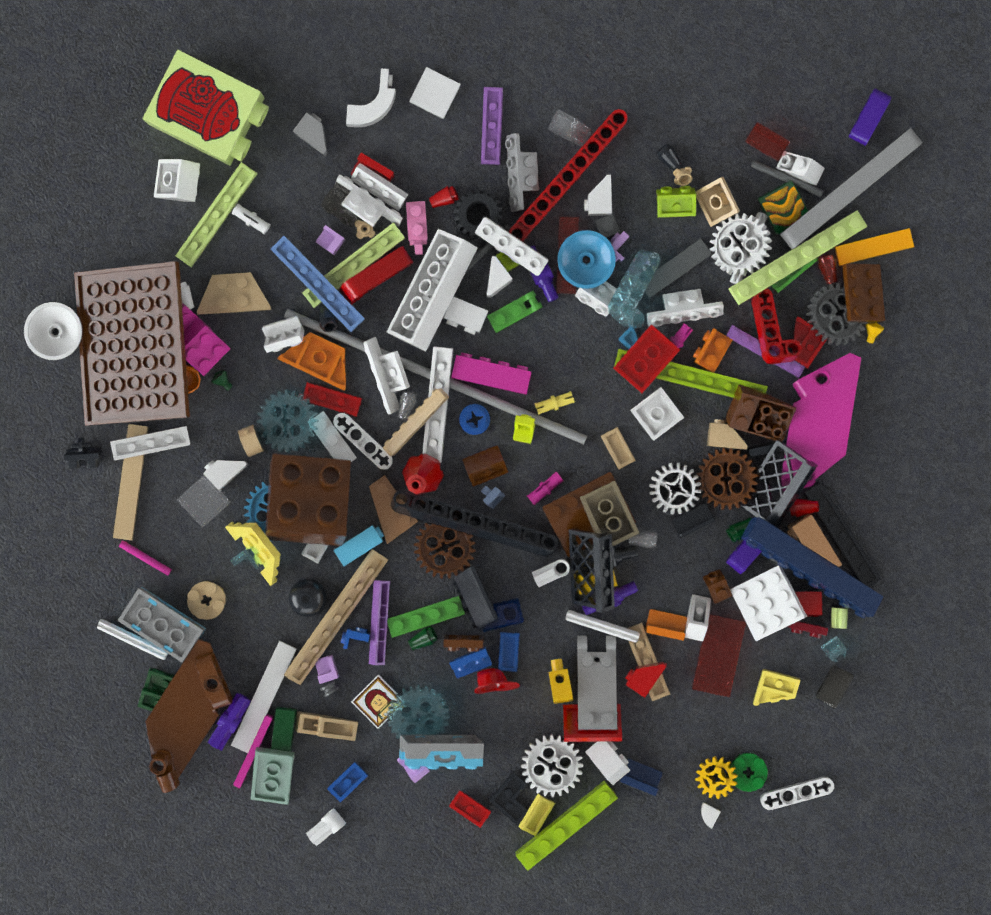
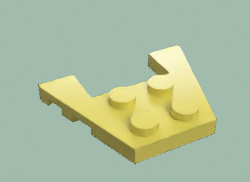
M231 522L225 528L235 541L242 537L245 547L253 551L254 557L259 564H263L265 569L260 573L269 585L272 586L277 582L275 576L278 575V570L276 568L280 562L278 550L257 523H245L242 525L240 522L236 524Z

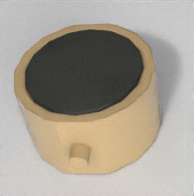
M254 425L238 430L241 443L248 457L264 451L261 438Z

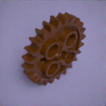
M726 448L722 449V453L719 450H715L716 456L709 453L710 460L703 459L705 466H699L703 471L696 474L701 477V480L696 481V483L700 482L702 484V487L698 490H704L705 493L702 495V498L709 497L707 503L714 501L715 508L719 504H721V510H725L726 505H728L729 510H733V504L740 508V502L744 505L747 504L746 497L749 499L753 498L750 492H757L753 488V485L759 484V482L754 481V478L759 477V475L753 473L757 467H751L753 460L747 461L748 454L741 456V450H738L736 454L734 453V448H730L729 453ZM725 462L728 463L727 472H726V467H725V464H724ZM734 463L740 465V471L737 474L732 471ZM716 465L721 467V473L718 476L713 472V468ZM728 475L732 480L724 481V477ZM736 482L742 484V491L740 493L734 490ZM718 484L723 486V493L721 495L715 491V487ZM728 485L731 492L730 496H728Z
M425 523L426 530L419 529L422 536L415 537L419 540V543H414L413 545L418 547L414 554L420 555L416 561L423 562L420 568L426 566V574L433 571L432 577L439 573L440 579L443 578L444 574L450 579L451 573L457 576V570L465 571L463 566H470L467 560L474 559L470 553L476 552V550L471 548L476 543L469 540L473 535H467L466 533L431 523L432 525L430 526ZM447 530L453 531L455 534L454 539H445L444 532ZM427 539H436L437 546L435 548L428 547ZM460 540L459 544L449 547L447 553L443 550L432 556L429 555V552L441 548V543L448 545ZM454 548L462 550L460 558H455L452 555ZM438 555L443 556L445 559V563L441 566L436 565L434 562V558Z

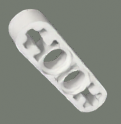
M339 413L334 417V426L380 469L391 467L393 463L392 456H389L383 447L350 416L345 413ZM339 417H346L347 419L345 422L349 426L351 425V423L354 424V426L348 430L347 434L344 432V430L347 429L344 425L338 426L339 421L337 419ZM354 429L361 431L362 436L359 440L351 438V432ZM368 442L375 444L376 449L373 453L365 451V445ZM379 449H381L380 455L382 457L388 456L389 459L387 461L389 464L381 466L379 464L381 460L378 457L374 460L372 456L376 455Z
M826 776L767 791L762 794L760 802L767 810L781 808L828 795L833 791L834 783ZM823 781H825L826 783H830V785L827 786V790H824L823 788H818V793H816L815 787L813 786V783H816L817 787L823 785ZM808 785L811 787L810 795H802L801 789L803 786ZM785 791H792L793 798L790 801L783 799ZM776 793H779V798L782 803H779L778 800L772 801V805L770 806L768 805V803H764V801L767 800V796H770L772 799L777 798Z

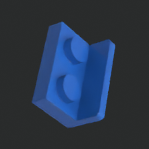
M486 647L449 662L456 678L492 665Z

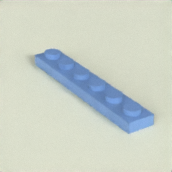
M285 236L271 248L279 259L350 332L365 320Z

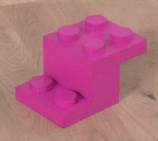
M182 303L186 361L204 376L230 350V347Z

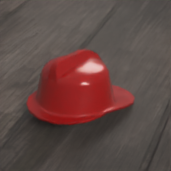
M490 668L477 673L478 688L474 690V693L483 694L492 691H508L518 688L520 684L508 682L502 671Z

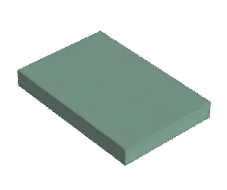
M256 747L251 800L289 805L295 752Z

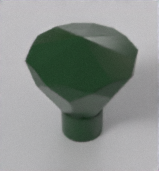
M225 369L215 373L211 381L213 384L222 386L227 391L232 388Z

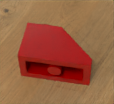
M659 662L637 666L635 670L631 669L625 677L627 679L626 685L645 698L667 664Z

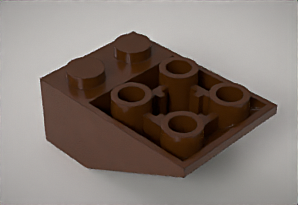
M739 384L725 419L730 428L783 442L796 407L757 389Z

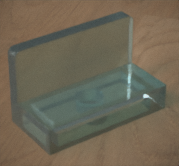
M248 548L230 560L234 566L239 565L247 558L255 569L263 566V564H259L256 561L255 554Z

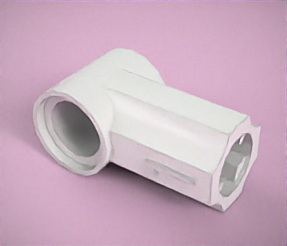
M561 558L533 571L532 574L538 587H541L560 577L566 576L569 573L570 564L567 560ZM564 563L567 566V570L560 573L556 570V565Z
M333 808L306 834L310 841L317 846L330 834H334L341 829L346 822Z

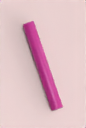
M124 540L121 541L120 548L169 576L172 571L171 568Z

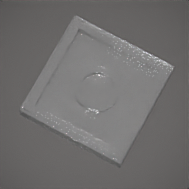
M205 475L177 499L202 528L231 503L225 494L218 490Z

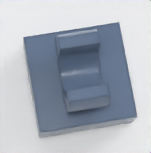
M487 486L481 490L486 495L483 502L492 509L506 496L496 486L493 490Z

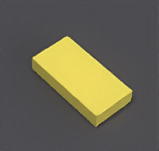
M537 794L518 827L536 836L555 803Z

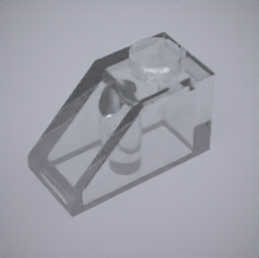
M558 109L548 130L581 147L591 131L590 128L579 120Z

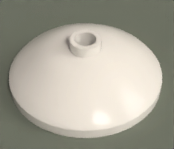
M57 302L44 303L36 307L27 317L24 326V336L27 345L36 355L48 360H59L71 355L79 346L82 339V324L78 315L70 307ZM57 328L59 334L55 336L53 330Z

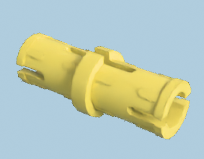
M571 391L556 397L554 395L550 396V399L535 403L538 415L553 409L555 411L559 410V407L575 402Z

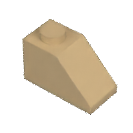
M714 420V423H709L707 446L747 450L746 443L733 428L726 424L725 420Z

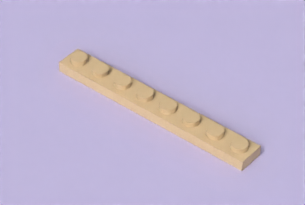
M371 549L284 673L288 679L299 685L302 684L387 563L388 559Z

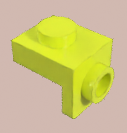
M526 414L516 415L513 440L532 443L535 419Z

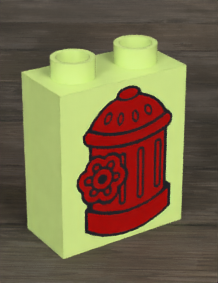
M177 49L142 119L148 125L231 166L234 158L243 161L251 146V140L245 138L251 124L257 127L261 126L269 106L263 104L265 98L260 91Z

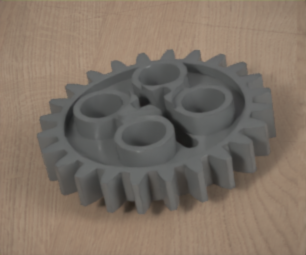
M839 283L834 285V287L832 284H829L827 288L822 287L820 291L815 292V297L810 299L813 304L807 306L811 311L806 313V315L811 316L812 319L807 322L813 323L814 326L811 330H817L816 337L820 334L822 335V342L828 339L829 345L834 341L836 346L840 345L841 342L843 345H846L848 341L853 342L855 337H860V332L865 331L862 325H866L868 322L847 321L844 285L840 288ZM838 298L843 301V306L838 303ZM822 307H825L827 309L828 314H825L822 311ZM832 323L837 326V331L832 328Z

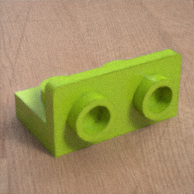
M681 186L672 189V187H662L656 190L658 217L696 216L695 188Z

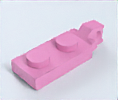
M425 201L406 202L408 241L410 246L414 245L415 255H423L422 245H426L428 240Z

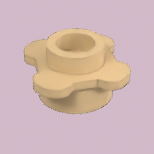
M691 167L675 169L673 171L675 176L674 183L681 186L688 185L693 180Z
M361 220L355 222L357 238H372L375 236L373 227L367 222Z

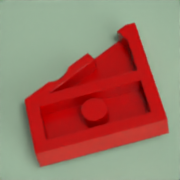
M797 316L793 340L801 343L802 351L794 361L808 369L826 340L822 342V335L820 334L816 337L817 330H811L813 326Z

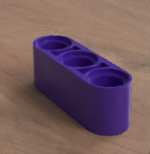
M874 88L848 137L866 146L892 97Z
M743 540L728 557L726 563L741 575L762 551L746 545V541Z

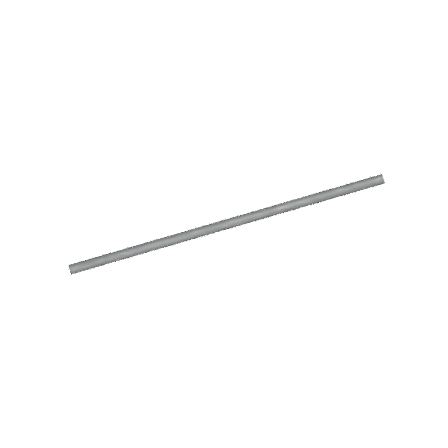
M287 309L284 318L298 316L303 326L365 352V341L337 329L332 332H324L320 328L318 321ZM380 348L382 355L390 353L389 351ZM400 357L404 369L430 379L431 369ZM450 378L449 388L515 416H521L522 414L530 415L535 419L536 425L583 445L586 441L587 435Z

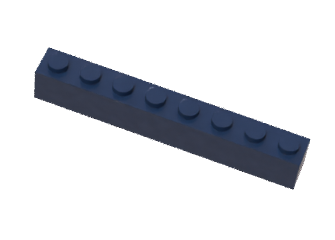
M760 517L751 518L741 537L746 541V545L761 550L763 556L778 561L777 564L785 569L789 568L793 571V575L809 581L808 584L814 588L822 589L826 596L833 599L836 598L840 601V605L853 609L855 614L861 618L873 617L883 599L882 595Z

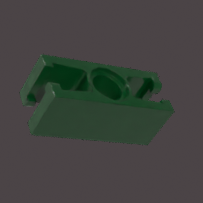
M276 708L271 749L292 751L297 709Z

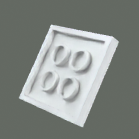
M779 565L730 589L755 641L807 617L783 568Z

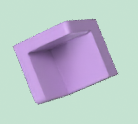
M325 225L316 243L335 255L345 239Z
M333 655L318 659L315 666L320 684L339 677Z

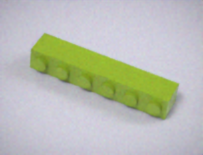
M604 780L518 849L516 857L527 871L530 870L617 800L616 793Z

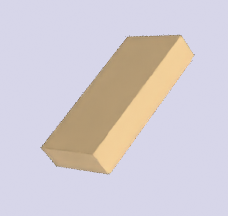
M618 427L601 435L618 470L636 461Z

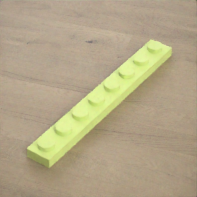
M857 210L729 288V291L738 305L862 231L867 225Z

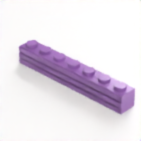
M732 325L726 336L762 357L759 340ZM769 350L771 355L777 356L775 351ZM796 361L774 364L797 378L800 377L805 368Z
M374 580L369 650V664L385 665L390 581Z

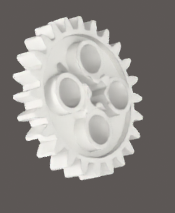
M736 214L735 220L729 217L728 223L722 221V228L716 227L719 232L712 233L716 239L710 241V243L715 245L710 248V251L715 253L711 257L716 260L715 264L717 266H721L720 269L722 271L727 270L726 272L729 275L734 273L735 276H739L741 272L743 276H746L747 270L753 274L754 267L760 269L759 263H766L763 258L770 257L766 250L772 249L771 246L767 245V243L772 242V239L767 237L771 233L765 230L767 226L764 223L761 224L762 221L760 219L755 220L753 215L748 218L746 214H743L741 219ZM746 228L745 234L740 235V231ZM732 232H734L737 239L742 242L741 244L743 245V247L749 252V254L751 255L750 258H748L747 254L740 248V245L732 237ZM731 240V245L725 248V243ZM757 242L756 248L751 250V245ZM742 254L741 260L736 262V257Z
M553 734L550 735V739L543 735V741L536 738L537 744L530 743L531 750L525 749V753L528 756H522V760L526 761V763L521 764V767L527 769L522 772V775H528L525 782L531 781L530 788L532 789L536 786V793L538 794L543 790L544 796L548 792H551L552 797H554L555 792L562 796L561 790L563 789L569 793L568 786L575 788L573 781H580L576 775H582L583 773L578 769L583 767V763L578 762L582 759V756H576L579 749L573 750L574 742L568 745L564 740L561 741L560 735H558L557 739H554ZM546 748L553 749L554 754L551 757L544 756L543 751ZM540 756L549 763H553L554 761L556 767L567 771V774L565 775L561 773L556 768H552L550 770L549 765L543 761L538 760L537 757ZM563 757L571 760L568 766L560 764V760ZM542 765L545 769L543 773L537 774L534 772V767ZM559 774L561 776L560 782L553 783L550 780L551 776Z

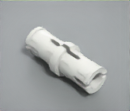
M239 203L232 211V214L245 221L247 226L251 225L264 235L271 226V224L259 218L257 213L250 212ZM246 214L247 216H249V217L252 218L253 220L257 221L258 224L255 223L254 221H252L251 219L247 218V217L244 216V215Z

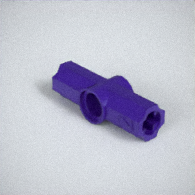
M238 692L233 698L232 704L223 712L217 723L218 726L208 741L212 747L221 751L232 733L234 734L242 721L241 718L251 702L248 697Z

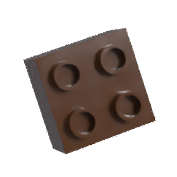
M273 454L270 464L265 535L268 539L272 541L342 546L346 538L351 460Z

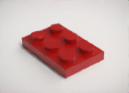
M651 324L613 369L639 392L643 393L680 349Z
M578 704L563 705L564 742L622 741L621 704H617V730H578Z

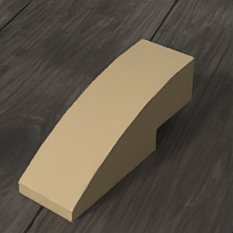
M298 711L295 731L319 737L355 741L358 722Z

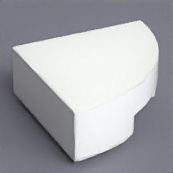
M703 802L701 806L702 818L706 825L712 829L721 811Z

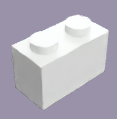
M453 297L444 319L447 320L446 324L456 328L458 325L465 327L464 331L475 335V332L480 333L488 311Z
M612 741L596 742L586 751V754L605 778L614 785L630 771L627 766L629 762L622 754L618 755L616 753L618 748Z

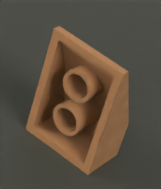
M804 515L787 525L789 529L787 534L835 566L839 567L842 565L812 515Z

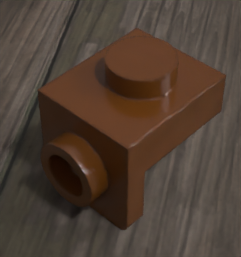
M720 569L703 576V580L715 604L732 596L727 581Z

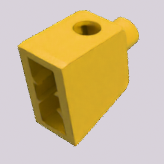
M562 659L551 660L552 671L549 672L554 704L573 701L568 669L563 668ZM562 676L563 682L557 683L556 677Z

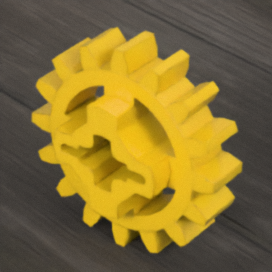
M716 756L712 758V761L707 758L705 760L706 764L701 763L699 765L702 770H696V773L700 775L695 778V781H700L697 787L704 788L702 794L709 792V798H712L714 794L717 799L721 797V794L724 797L728 796L727 790L729 792L734 790L731 785H737V782L733 780L738 777V774H733L736 768L729 767L731 761L724 763V757H721L719 761H717ZM716 765L714 770H706L709 766ZM724 769L727 771L729 776H726L725 772L723 771ZM716 773L718 774V778H720L717 782L715 781V777H713ZM705 779H707L710 786L706 784ZM719 785H727L724 789L717 790Z

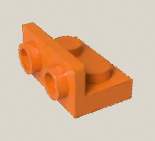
M713 328L711 331L707 330L702 339L705 341L702 348L698 347L693 357L695 358L694 363L715 373L732 339Z

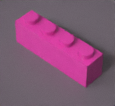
M461 353L460 356L456 355L451 378L527 394L531 371H528V367L517 365V368L509 367L510 363L498 361V364L490 363L491 359L480 357L479 360L472 359V355L467 353Z

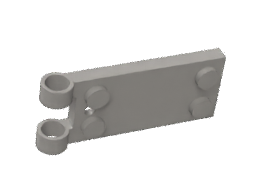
M577 635L578 730H617L616 636L606 635V652H587V635ZM599 658L600 661L596 663L594 659Z

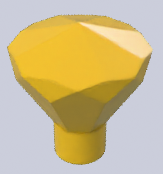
M868 322L866 324L868 333L866 341L874 343L875 338L884 330V327L877 322Z

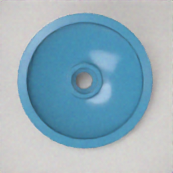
M585 230L570 235L563 242L558 252V267L562 276L570 284L579 288L589 289L603 284L611 276L615 267L616 257L612 244L606 237L595 231ZM585 256L590 258V262L587 264L583 262V257Z

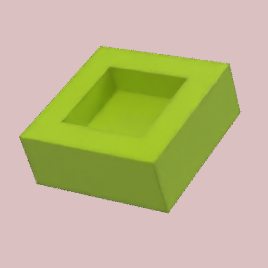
M500 252L496 255V258L507 272L520 265L512 261L505 253Z

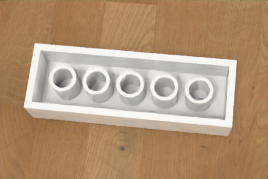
M438 229L387 333L426 351L477 247L462 238Z

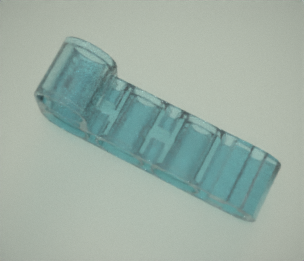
M639 251L636 254L608 304L609 314L623 326L640 328L644 324V314L636 306L660 265L658 253Z

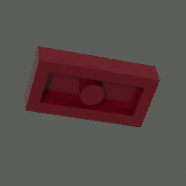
M801 621L787 626L791 628V632L802 634L803 631L810 632L809 636L821 638V635L827 636L828 633L827 627Z

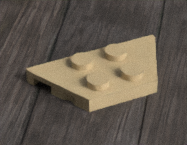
M251 272L212 275L197 310V315L271 310V306Z

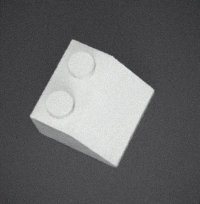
M159 159L154 198L195 202L200 164L182 159Z

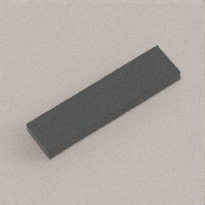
M699 239L638 284L647 297L651 298L712 255L703 240Z

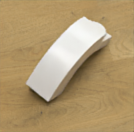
M381 69L379 93L371 103L362 106L347 105V127L370 126L380 121L390 111L395 100L396 90L389 88L393 83V75H390L389 69Z

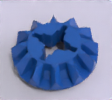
M471 404L462 410L459 421L465 432L478 435L488 428L490 416L483 406ZM472 411L476 417L483 416V418L478 420V428H476L473 422H466L472 418Z

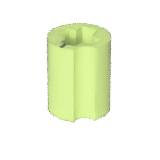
M832 607L831 628L847 629L848 608Z

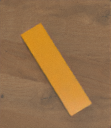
M910 228L834 248L840 266L913 248L914 243Z

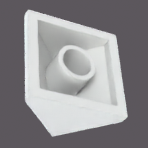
M492 256L487 298L493 297L512 282V277L495 256Z

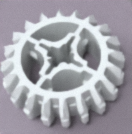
M672 463L668 465L669 470L662 466L663 473L658 470L655 471L659 476L658 479L653 476L651 478L653 481H656V484H649V487L655 488V491L649 492L650 495L656 494L657 496L652 501L656 502L659 500L657 508L664 505L663 512L665 513L668 508H671L670 514H674L675 509H677L678 514H682V507L688 512V504L692 507L695 506L692 499L699 500L698 497L694 496L695 493H701V490H695V486L701 485L700 482L694 483L698 475L691 477L694 470L690 469L686 472L687 465H684L681 470L680 463H676V469H673ZM670 473H679L673 482L662 480ZM684 476L690 483V492L682 487ZM678 483L680 490L684 493L675 492L673 494L670 487L666 484L675 486ZM660 485L668 490L666 501L660 494ZM677 495H683L687 497V499L680 504H671Z

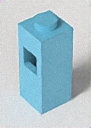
M372 525L342 546L336 548L334 552L343 566L383 542L382 537L384 534L379 526L375 528Z

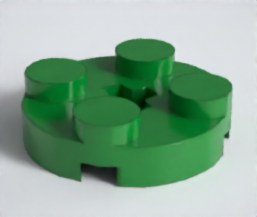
M749 752L742 753L730 763V768H736L733 774H738V777L733 779L737 782L735 787L745 792H752L763 787L767 779L768 770L766 764L759 756ZM747 767H750V770L753 771L750 777L743 774Z

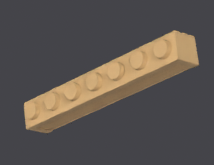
M435 389L431 393L430 398H426L423 401L424 404L415 410V414L410 415L408 421L400 426L401 429L395 431L392 434L393 437L384 443L383 449L389 456L396 455L449 398L443 389Z

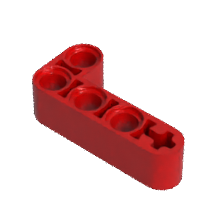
M402 246L345 281L338 290L350 304H353L367 292L406 269L414 262Z
M766 288L752 298V308L762 358L768 364L792 362L800 355L802 345L799 341L793 339L782 341L773 294L770 289ZM762 314H766L769 319L763 318ZM765 332H770L773 338L768 337ZM788 348H792L795 354L790 353ZM769 350L775 351L777 356L771 355Z

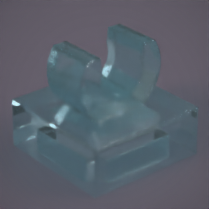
M837 636L821 646L824 653L835 663L838 662L837 657L840 655L845 657L846 651H848Z

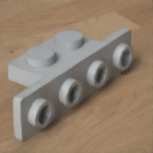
M519 133L507 135L505 142L511 212L524 210L523 192L539 191L537 152H520Z

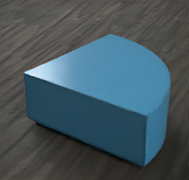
M633 326L618 338L628 350L637 341L636 330Z

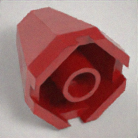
M426 453L410 457L402 471L408 490L420 495L436 491L444 476L439 460Z

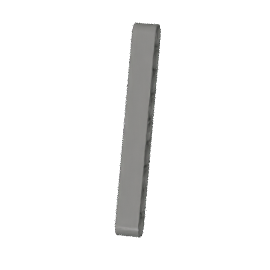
M910 128L786 229L780 236L791 249H794L923 142Z

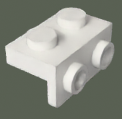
M298 316L262 327L266 337L264 343L266 353L271 351L278 352L287 346L294 347L303 341L305 331Z

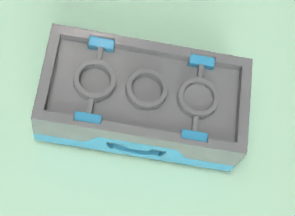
M143 587L138 588L117 620L182 663L206 630L205 627Z
M400 735L399 758L405 760L404 763L409 769H420V766H427L428 769H439V766H446L447 769H458V766H465L466 769H477V766H483L484 743L476 735Z

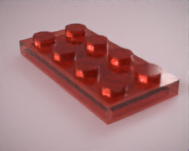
M709 614L708 628L701 643L692 684L693 690L730 697L746 622Z

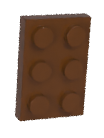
M880 264L843 265L847 321H885Z
M445 635L444 647H448V651H459L460 648H467V651H479V648H483V635Z

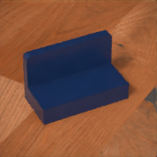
M628 758L629 763L627 766L630 771L619 781L656 796L662 772Z

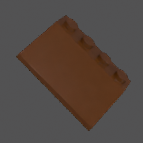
M610 471L542 506L568 558L570 557L569 529L574 528L593 532L580 497L615 481ZM628 507V510H629V512H630V514H631V516H632L634 522L636 523V521H635V519H634V517H633V515H632V513H631V511H630V509H629V507ZM576 535V541L580 545L582 540ZM590 538L588 541L593 545V538Z

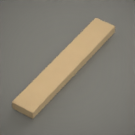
M128 424L127 438L148 434L147 426ZM145 454L123 460L113 538L133 540Z

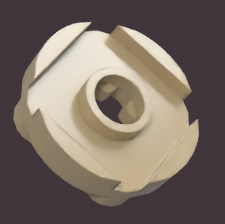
M203 581L194 585L187 596L189 610L199 619L209 620L221 614L226 604V594L222 587L210 581ZM204 595L212 598L209 606L206 603H202Z

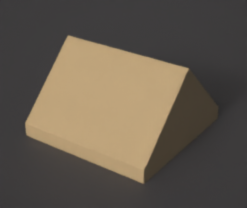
M724 177L696 191V198L710 227L740 212Z

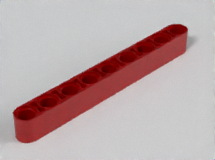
M617 109L610 114L509 230L510 234L514 230H520L523 236L519 240L522 242L531 234L624 128L628 118L625 111ZM621 115L624 122L617 124L614 122L613 117ZM607 129L611 132V136L603 138L600 132ZM596 144L598 151L591 153L588 150V146ZM583 158L586 165L578 167L575 164L576 159ZM564 173H571L573 180L570 182L564 181L562 177ZM558 187L561 193L558 196H553L550 193V189ZM540 201H544L548 204V208L541 211L538 209L537 204ZM533 216L535 223L527 225L524 221L525 217Z

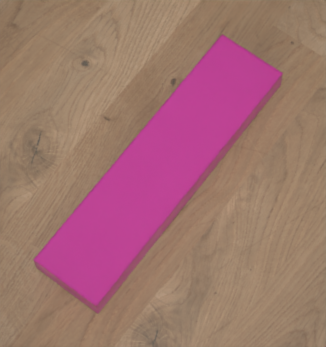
M267 714L264 717L236 777L235 787L241 788L255 759L256 747L261 746L274 716Z

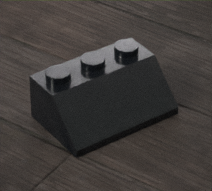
M472 566L455 576L456 582L453 583L457 593H462L464 599L461 602L465 611L469 610L472 615L469 620L473 628L477 627L481 631L500 622L477 569Z

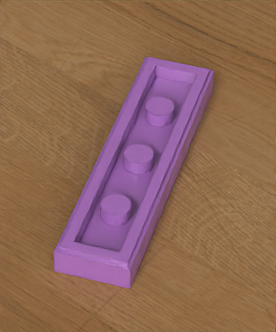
M484 87L481 164L500 165L503 88Z

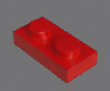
M461 790L458 791L449 804L450 808L480 828L491 813L488 808Z

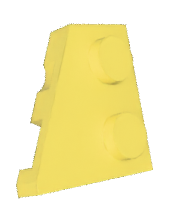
M762 669L753 705L778 702L782 699H794L798 691L800 678Z

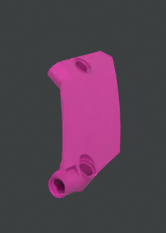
M849 353L793 383V387L801 400L793 403L796 411L789 426L786 445L808 461H813L818 465L812 474V479L807 482L805 487L813 486L819 476L846 456L861 357ZM825 377L827 382L820 384L817 382V379ZM796 458L790 459L792 470H798L802 462ZM784 460L782 473L789 471L787 460ZM789 474L781 476L782 486L790 484Z

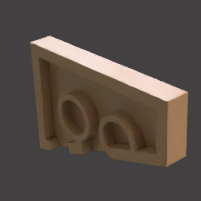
M385 475L369 486L386 543L388 544L416 524L418 520L392 510L391 501L397 491ZM396 499L399 504H405L402 499Z

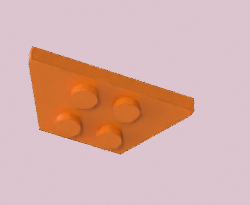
M309 332L303 337V341L299 345L291 347L278 357V360L344 391L346 390L345 348Z

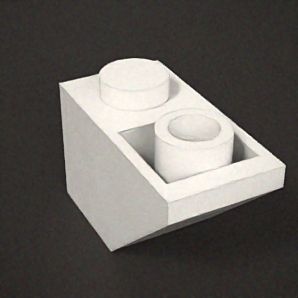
M786 151L783 152L776 167L779 171L813 185H817L825 169L811 158Z

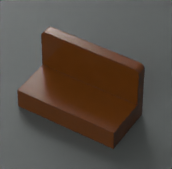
M497 445L463 459L473 487L509 473Z

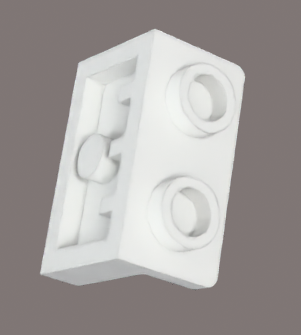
M605 281L594 288H579L575 297L582 303L592 307L598 314L607 317L623 292Z

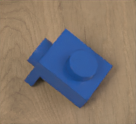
M356 627V630L348 628L347 633L343 632L341 643L344 644L343 648L348 649L350 638L369 642L371 633H368L367 629L362 627Z

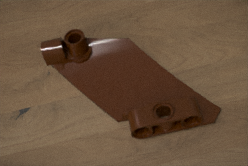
M201 639L197 640L145 721L152 758L149 768L156 775L163 793L173 791L179 786L178 778L219 716L217 709L230 705L233 702L211 643ZM209 679H215L217 684L210 683ZM156 761H161L164 765H158Z

